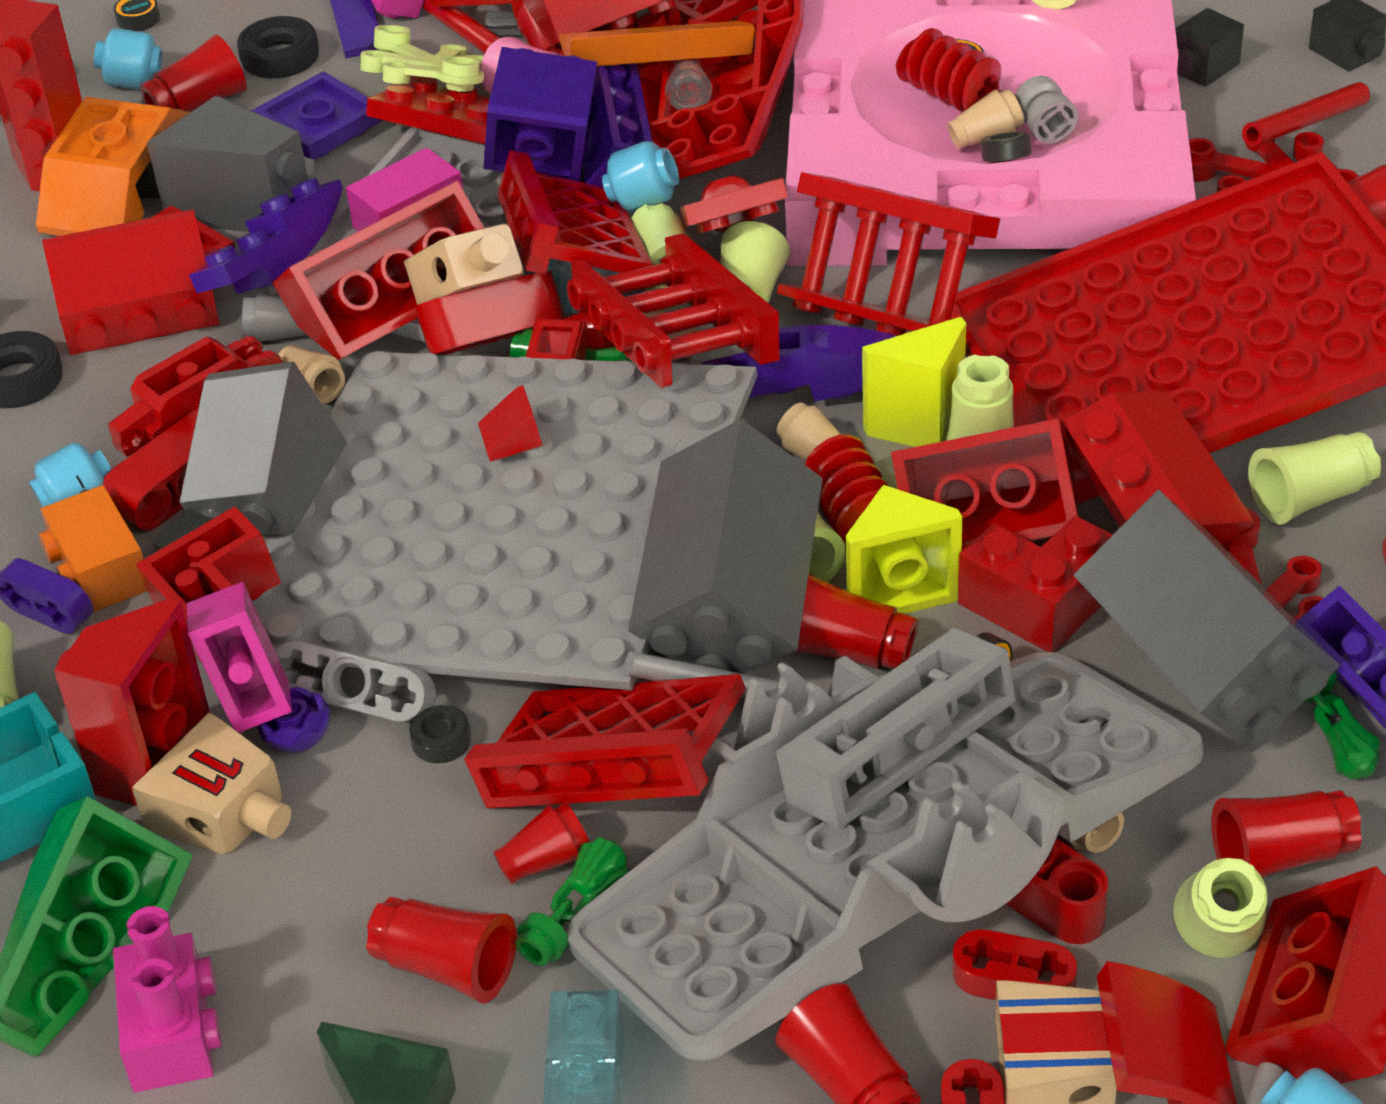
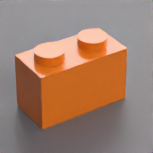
M104 485L40 508L47 530L38 533L49 563L53 564L60 561L61 565L56 566L57 573L75 582L85 591L93 604V613L147 592L135 565L143 560L141 549Z

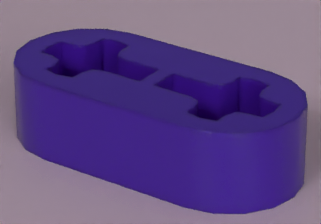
M21 558L13 559L0 571L1 600L17 613L54 630L71 634L93 613V604L85 591L75 582Z

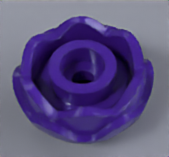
M293 687L290 689L292 712L257 725V730L267 745L275 750L286 753L304 752L317 745L328 729L331 713L330 707L321 694L309 692L304 688Z

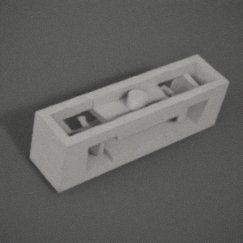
M954 627L776 751L787 803L838 829L843 828L1016 701L1008 650ZM957 703L972 708L953 723L951 722L950 717L954 718L958 715ZM873 761L875 780L849 797L846 780L850 779L860 785L864 783L867 775L863 773V767Z

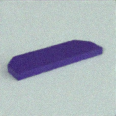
M330 0L345 59L360 56L362 51L375 50L374 28L378 26L371 0Z

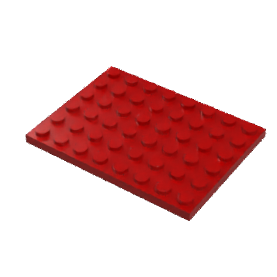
M1320 152L958 291L951 320L962 317L966 322V330L972 331L970 342H966L965 351L968 356L978 355L985 357L995 355L1009 365V379L1013 384L1014 427L1057 418L1063 421L1111 393L1168 391L1207 451L1212 453L1386 385V230L1326 155ZM1070 451L1077 503L1080 504L1098 497L1099 494Z

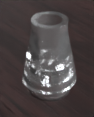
M698 59L676 60L674 63V69L665 86V95L670 104L677 110L683 108L692 109L707 104L711 98L712 85Z

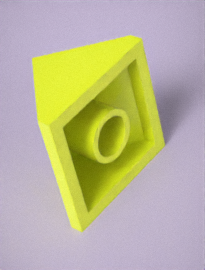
M962 317L862 347L863 430L867 436L913 447L946 441L952 407V384L958 375V363L965 358L966 322Z
M883 485L846 535L847 591L873 601L897 607V612L904 614L958 601L959 553H961L962 516L959 510Z

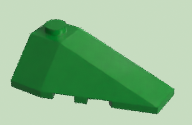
M88 796L56 810L30 866L0 955V1041L32 1057L38 1056L89 1000V994L114 969L113 948L133 944L127 930H130L127 928V921L130 916L137 910L150 906L162 908L166 912L170 910L193 854Z

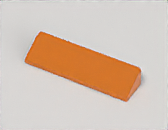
M728 21L559 34V41L565 56H577L581 59L597 61V66L749 55L752 54L755 29L753 24L744 21Z

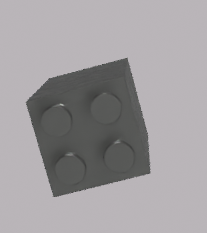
M739 419L662 460L628 631L640 639H647L648 644L655 651L666 655L672 660L742 674L796 651L801 628L822 477L743 419Z
M1159 489L1074 574L1077 580L1195 709L1252 752L1262 742H1266L1277 735L1283 727L1284 720L1306 699L1317 695L1326 686L1329 676L1341 666L1206 529Z

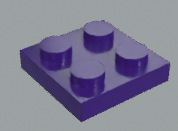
M324 71L251 110L298 131L303 155L313 160L327 155L334 148L354 137L362 135L366 130L384 121L366 116L368 97Z

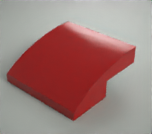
M1106 961L1096 978L1117 1091L1167 1098L1168 1104H1237L1215 1004L1201 993L1170 977L1135 966Z

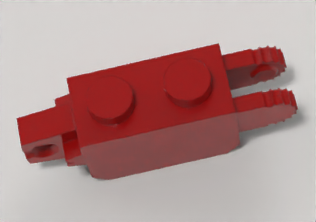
M207 336L136 376L130 388L134 405L108 423L114 447L128 457L190 412L199 408L203 384L208 374L278 364L283 362L281 357L272 350H265L263 352L262 349L264 347L261 345L262 343L253 336L242 337L240 341L236 340L227 346L217 339Z

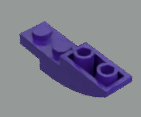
M317 177L311 178L292 186L290 190L293 196L290 198L285 193L260 203L262 213L245 221L249 233L236 239L239 248L234 250L233 245L206 255L204 258L207 265L189 274L196 292L201 293L233 284L237 294L272 285V282L287 268L304 260L323 236L337 209L343 191L340 179L320 185Z
M837 325L779 327V361L760 365L746 352L704 361L701 362V365L756 367L758 376L749 398L769 393L784 394L800 386L810 384L815 402L829 398L843 399L855 392L863 391L862 347L896 336L864 328Z

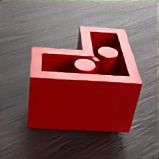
M235 506L135 564L153 604L169 598L181 601L186 623L187 603L240 582H244L251 600L254 601L260 595L281 583L261 532ZM193 645V649H194L195 656H196V657L198 658V660L201 662V660H200V658H199V656H198V654H197V652H196V650H195V647H194V645Z
M1074 516L1040 547L1006 528L992 523L959 553L958 604L1046 652H1055L1102 607L1077 580L1074 574L1113 534Z

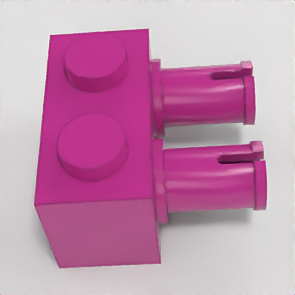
M156 906L141 908L128 919L127 928L130 930H127L133 944L113 948L120 1055L134 1093L213 1077L211 1049L222 1047L221 1030L216 1008L207 1009L206 997L217 995L216 979L211 957L199 958L192 932L173 936L168 913Z

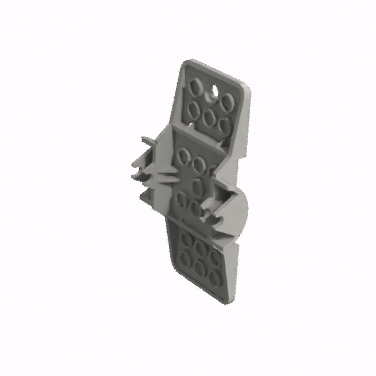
M1055 652L1030 654L1010 661L1016 699L1014 703L850 823L838 829L787 803L776 751L883 676L877 677L848 657L843 656L835 661L834 675L827 694L820 686L812 681L807 683L793 668L781 662L778 665L780 681L772 692L765 693L764 683L757 678L750 680L734 749L716 737L708 750L723 763L719 765L697 818L587 904L572 918L567 928L570 951L586 969L678 1054L687 1059L699 1061L717 1059L786 1017L798 1003L813 992L831 984L842 983L863 970L859 948L882 936L920 911L936 920L963 922L987 915L1009 902L1036 875L1049 855L1058 834L1072 843L1196 767L1204 755L1201 734L1184 722L1070 656ZM957 703L958 715L954 718L950 717L951 722H955L972 708ZM1107 720H1109L1108 723H1106L1104 726H1101V727H1100L1101 724H1103L1104 722H1106ZM873 761L863 767V773L867 775L864 783L860 785L850 779L846 780L849 797L875 780Z

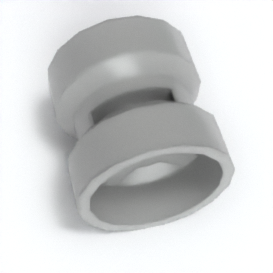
M1043 75L1035 76L1025 81L1017 89L1015 97L1021 107L1024 122L1028 124L1030 131L1040 142L1047 144L1059 142L1074 130L1079 115L1077 108L1063 94L1061 88L1053 79Z

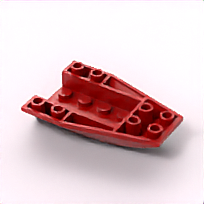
M758 0L757 10L747 11L738 18L729 20L753 24L755 32L752 54L731 56L729 60L691 72H682L683 60L636 63L652 141L660 148H667L670 151L678 168L679 179L750 158L761 148L768 133L803 27L804 0ZM675 6L653 16H650L649 11L644 13L641 17L636 18L634 28L686 24Z

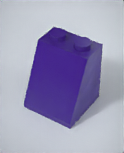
M501 46L487 111L483 169L504 172L509 150L528 153L538 173L580 181L597 61L585 60L577 56H559L534 52L526 48L514 49Z

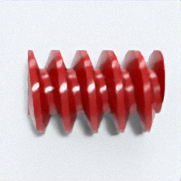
M935 28L924 30L916 39L907 43L900 52L895 64L896 74L901 81L910 83L913 87L925 91L932 97L939 98L941 102L951 105L961 112L967 110L993 90L1000 92L1001 64L997 59L986 57L983 52L975 49L972 50L968 44L958 43L954 37L943 35L940 30Z
M839 434L826 439L816 446L807 457L805 466L822 477L819 506L831 528L842 538L846 549L847 533L883 485L888 486V484L882 479V474L877 466L874 465V461L866 451L860 438L851 434Z

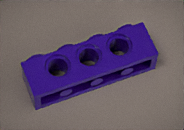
M636 63L596 66L582 164L585 182L603 187L602 176L607 174V164L611 154L641 142L652 141Z
M1339 585L1298 619L1297 622L1341 665L1335 670L1337 680L1386 730V631Z

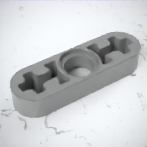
M309 640L288 641L281 644L275 650L289 680V688L300 687L309 692H318L328 704L393 721H411L425 709L434 706L436 699L434 682L425 671L419 668ZM293 658H302V662L307 665L325 667L322 676H299L297 670L291 669V662ZM351 663L359 666L365 676L364 688L354 698L348 696L343 691L340 683L342 671ZM383 684L388 686L407 685L408 690L416 693L414 703L404 704L403 699L399 696L380 694Z

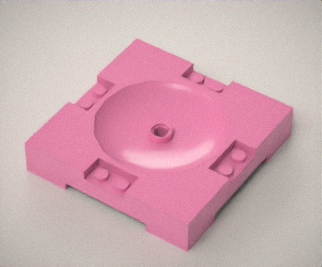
M804 0L803 27L794 51L792 114H790L786 191L788 198L785 199L786 240L790 247V257L787 266L807 265L819 210L818 207H814L816 197L797 192L801 172L830 176L1001 218L996 239L976 236L974 245H968L967 249H1070L1195 201L1196 195L1185 110L1181 109L1178 84V48L1172 0H1077L1071 6L1063 9L1041 7L1032 0ZM929 28L938 29L943 35H949L955 39L974 42L983 48L986 57L995 58L1001 64L1000 92L1009 89L1015 95L1017 89L1028 79L1040 75L1048 76L1058 84L1063 94L1076 106L1079 113L1078 122L1074 130L1065 139L1051 144L1040 142L1032 134L1028 124L1024 122V125L1017 128L1016 132H1026L1030 135L1032 150L1030 155L1006 161H983L980 144L966 146L959 150L949 135L947 122L954 120L962 112L956 110L951 105L941 102L939 98L932 97L925 91L913 87L910 83L901 81L896 74L895 67L898 56L907 43L916 39L924 30ZM846 205L845 212H839L827 266L851 265L861 218L856 217L858 207ZM888 215L887 223H881L872 266H887V250H899L904 230L899 228L901 218ZM931 226L930 234H924L921 249H945L947 240L942 239L944 229Z

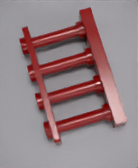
M801 172L797 192L816 197L814 207H818L819 210L802 285L779 283L777 294L794 298L792 307L803 311L822 313L823 307L834 309L833 319L842 322L864 325L865 318L877 321L876 331L895 336L906 334L907 330L916 331L951 320L968 245H974L976 236L996 239L1001 218L830 176ZM846 205L858 207L856 217L861 218L844 296L822 291L839 212L844 213ZM888 215L901 218L899 228L904 230L887 305L884 308L863 301L881 223H887ZM931 226L944 229L942 239L947 240L928 320L906 314L923 237L924 234H930ZM966 330V342H970L972 331Z
M684 233L665 237L666 257L662 259L661 264L602 277L583 259L571 261L572 279L568 280L567 293L572 307L583 314L596 330H600L615 345L618 351H622L637 365L642 373L650 377L660 388L669 387L673 384L672 360L732 345H737V347L744 350L760 365L780 360L779 311ZM662 284L668 286L626 297L622 295ZM687 303L691 306L651 317L644 315ZM708 324H713L714 328L674 338H669L667 335Z

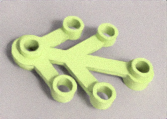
M376 26L374 28V47L378 51H362L360 55V70L370 73L383 72L382 80L387 83L405 84L410 82L411 75L437 78L442 82H446V88L449 90L467 92L474 90V84L484 81V72L481 71L483 55H467V47L456 44L441 45L440 51L432 55L410 44V29L404 26Z

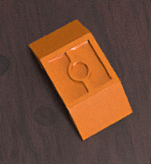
M86 96L44 156L36 219L38 233L63 236L141 220L145 213L135 184L151 161L147 142L191 112Z

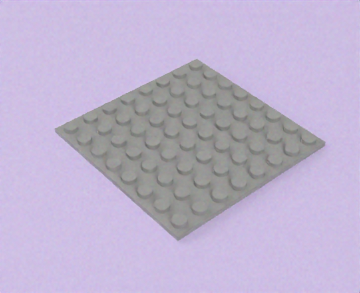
M364 351L329 414L347 441L346 446L295 532L263 536L281 583L252 602L274 650L288 641L309 640L419 668L429 674L632 690L637 677L625 675L624 665L626 657L630 651L647 654L650 646L647 639L638 638L629 632L628 629L660 463L662 460L738 421L742 416L758 376L756 367L672 363L673 384L669 387L660 388L650 377L642 373L634 362ZM524 385L543 445L490 462L478 422L515 388ZM293 658L292 662L303 663L302 658ZM353 663L346 666L360 668L359 666Z

